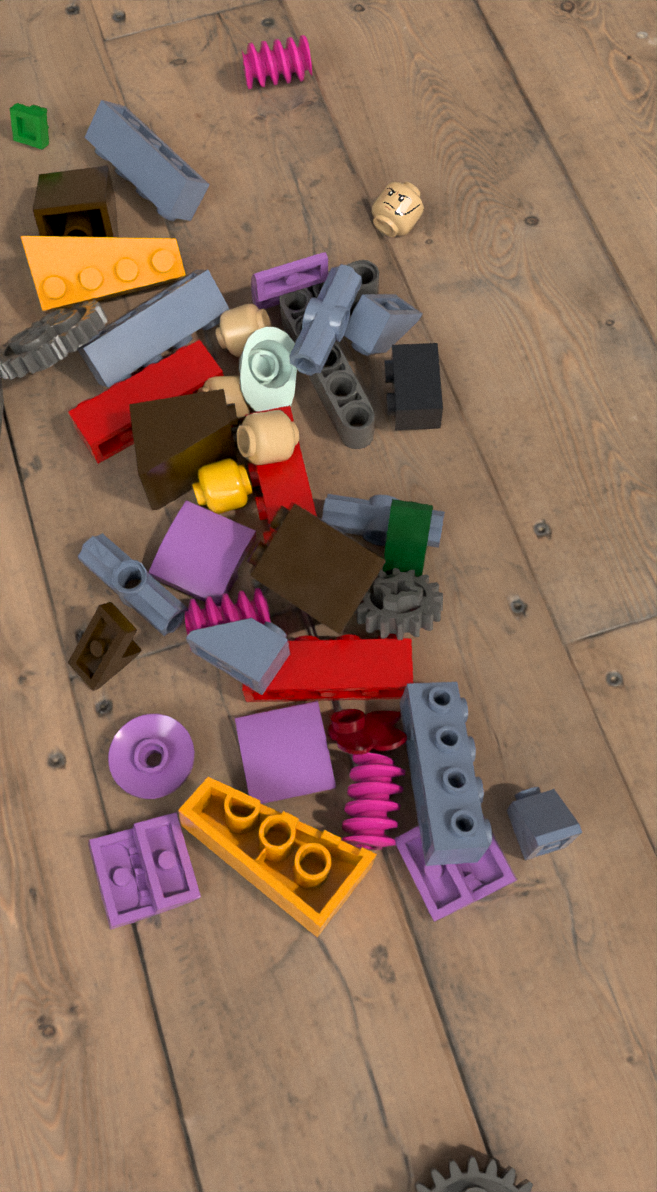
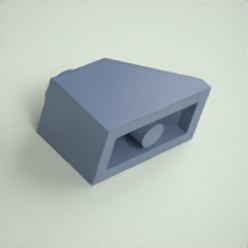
M362 294L349 319L344 336L352 341L351 346L356 351L364 355L386 353L392 345L420 320L423 313L396 294Z
M253 618L193 630L186 637L194 654L263 695L290 655L285 632L273 623L266 621L263 625Z
M539 787L523 790L514 795L516 801H513L507 809L525 861L564 849L583 833L578 821L555 789L542 793Z

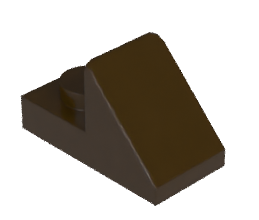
M112 602L99 605L68 664L92 691L101 688L142 651L133 640L137 629Z

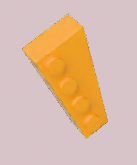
M21 236L42 311L46 313L62 308L68 309L77 303L80 305L85 301H100L177 282L186 276L176 238Z
M207 777L178 810L181 826L318 938L372 868L377 854L363 847L359 849L342 841L341 837L326 830L322 832L300 822L299 818L285 811L282 813L261 804V801Z

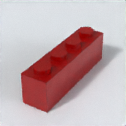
M199 339L188 346L179 348L167 358L146 366L141 372L125 381L113 384L110 389L94 398L80 402L77 407L68 411V414L77 433L99 464L134 444L129 404L195 394L199 388H203L209 378L224 376L223 371Z
M290 405L255 412L260 413L273 410H281L289 417V419L292 422H294ZM299 441L295 445L293 454L286 461L264 465L248 464L252 487L260 485L262 496L255 497L260 521L267 519L269 525L279 507L282 505L288 508L292 501L317 516ZM270 527V531L263 532L265 544L274 531Z
M348 634L338 636L336 640H319L318 637L310 635L299 636L295 638V641H288L290 655L263 695L243 683L242 691L246 702L401 699L406 685L414 683L412 638L398 640L396 634H389L385 639L381 638V635L377 639H361L357 635Z

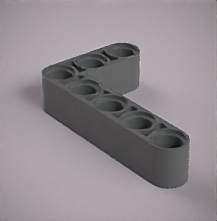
M358 260L347 264V266L352 267L362 277V284L350 308V315H352L362 294H379V270L374 263L368 260ZM325 282L280 295L279 304L282 326L294 343H296L302 331L303 317L310 299L318 297ZM335 341L324 366L329 365L330 367H323L321 373H315L312 376L308 375L342 442L351 449H362L373 441L375 414L338 342ZM338 394H346L347 396L340 397V396H336V395H338ZM361 423L363 426L354 427L351 424Z

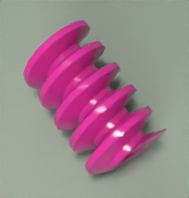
M305 35L300 36L298 46H296L292 37H288L285 48H283L279 39H274L272 50H270L266 41H261L259 52H257L252 42L248 43L246 54L242 51L243 67L248 89H252L254 78H257L261 87H265L267 76H270L274 85H278L280 74H283L287 84L291 83L293 72H296L300 82L304 81L305 71L307 70L312 77L310 48Z
M255 588L253 601H249L244 591H239L237 603L233 604L228 594L224 593L220 606H216L212 597L207 596L204 609H200L194 598L190 599L188 611L185 612L187 636L193 630L253 618L263 625L266 621L271 623L267 598H265L260 588Z
M375 753L353 754L352 760L359 766L350 770V778L356 783L348 786L347 795L355 801L346 803L344 810L353 818L342 821V830L352 836L343 837L341 840L359 849L363 847L367 850H382V847L394 846L396 840L385 835L384 832L386 829L398 828V822L387 817V812L398 811L401 805L390 800L389 797L392 794L403 792V787L393 783L392 778L405 776L406 770L394 765V761L384 755Z

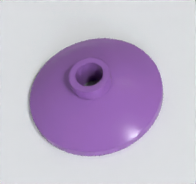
M162 714L138 716L123 725L114 736L108 754L109 769L115 782L128 794L142 799L161 798L176 791L187 780L194 764V745L188 731L177 720ZM151 754H161V762L158 765L149 766L147 764V759Z

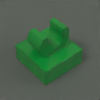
M19 103L10 107L13 141L42 150L48 146L49 126L47 122V108L34 104L29 107Z

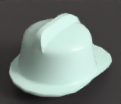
M264 327L255 330L248 337L239 359L240 390L245 402L255 412L291 406L295 394L297 368L290 364L289 358L295 343L286 332L276 327Z

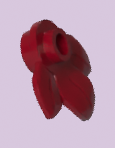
M344 709L331 716V724L328 726L329 736L337 741L338 748L354 755L367 754L372 748L378 751L393 750L402 746L408 740L407 734L393 726L401 718V713L396 711H372L364 714L359 709Z

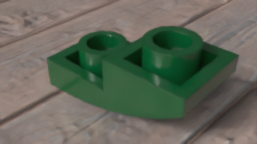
M392 499L384 560L386 562L383 565V572L387 575L392 574L394 568L406 573L409 570H415V577L423 575L433 505Z

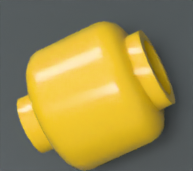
M231 458L202 466L198 470L199 482L192 484L199 506L207 504L208 509L216 514L244 507L248 501L247 495L253 494L244 464L237 465Z

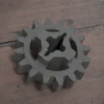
M394 568L392 574L387 575L380 570L378 578L373 581L354 613L356 614L358 624L366 623V632L368 633L378 629L381 630V638L385 639L389 634H396L398 640H403L404 633L410 632L416 638L420 637V628L431 631L433 630V621L440 622L441 611H443V593L439 592V584L437 582L429 583V575L427 574L415 577V570H409L406 573Z

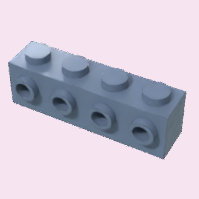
M101 100L85 135V138L95 147V153L101 158L110 161L116 167L115 172L119 176L131 181L136 186L135 191L141 197L153 202L157 206L156 211L162 217L170 221H175L176 219L191 221L210 184L126 106Z
M195 270L99 330L98 335L92 337L90 342L77 348L99 385L110 387L119 381H125L132 377L130 373L143 366L145 368L152 363L161 361L163 358L161 353L170 347L178 349L188 344L193 339L191 334L200 328L208 330L220 323V315L230 309L209 270Z
M457 682L407 684L399 704L404 733L407 734L408 738L406 748L425 866L477 863L492 843V829L489 820L483 818L481 808L484 789L481 778L479 776L475 777L473 762L475 761L476 748L473 737L467 735L465 725L468 719L467 701L464 697L460 698Z

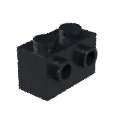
M438 343L392 345L391 360H384L385 383H392L393 393H386L387 416H394L395 430L440 429L443 400Z

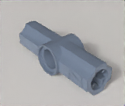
M340 264L338 267H332L318 297H312L306 307L302 331L289 356L290 364L303 374L312 376L315 373H321L335 341L340 342L346 332L350 308L362 284V277L350 266Z
M328 494L327 498H325L322 520L343 533L361 535L369 543L385 546L392 499H399L388 495H374L369 500ZM432 511L427 546L439 548L445 514L443 511Z
M103 533L98 536H92L83 544L82 550L78 555L80 562L119 596L124 605L133 608L163 636L171 632L173 633L183 623L185 612L188 611V608L148 574L142 563L132 560ZM134 579L141 580L140 584L135 588L125 589L129 581Z

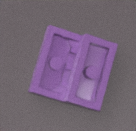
M326 252L253 274L251 278V294L254 305L259 309L270 308L279 305L280 295L325 282L328 277V257Z
M186 500L166 533L153 560L149 574L154 579L204 602L207 596H211L216 606H220L222 595L229 593L238 578L237 569L254 544L256 531Z
M318 700L235 717L249 796L260 800V803L264 804L336 788Z
M176 812L134 823L133 828L89 840L88 846L110 930L200 899L201 895Z
M419 826L395 838L396 846L434 922L517 881L493 832L491 845L477 863L425 866Z

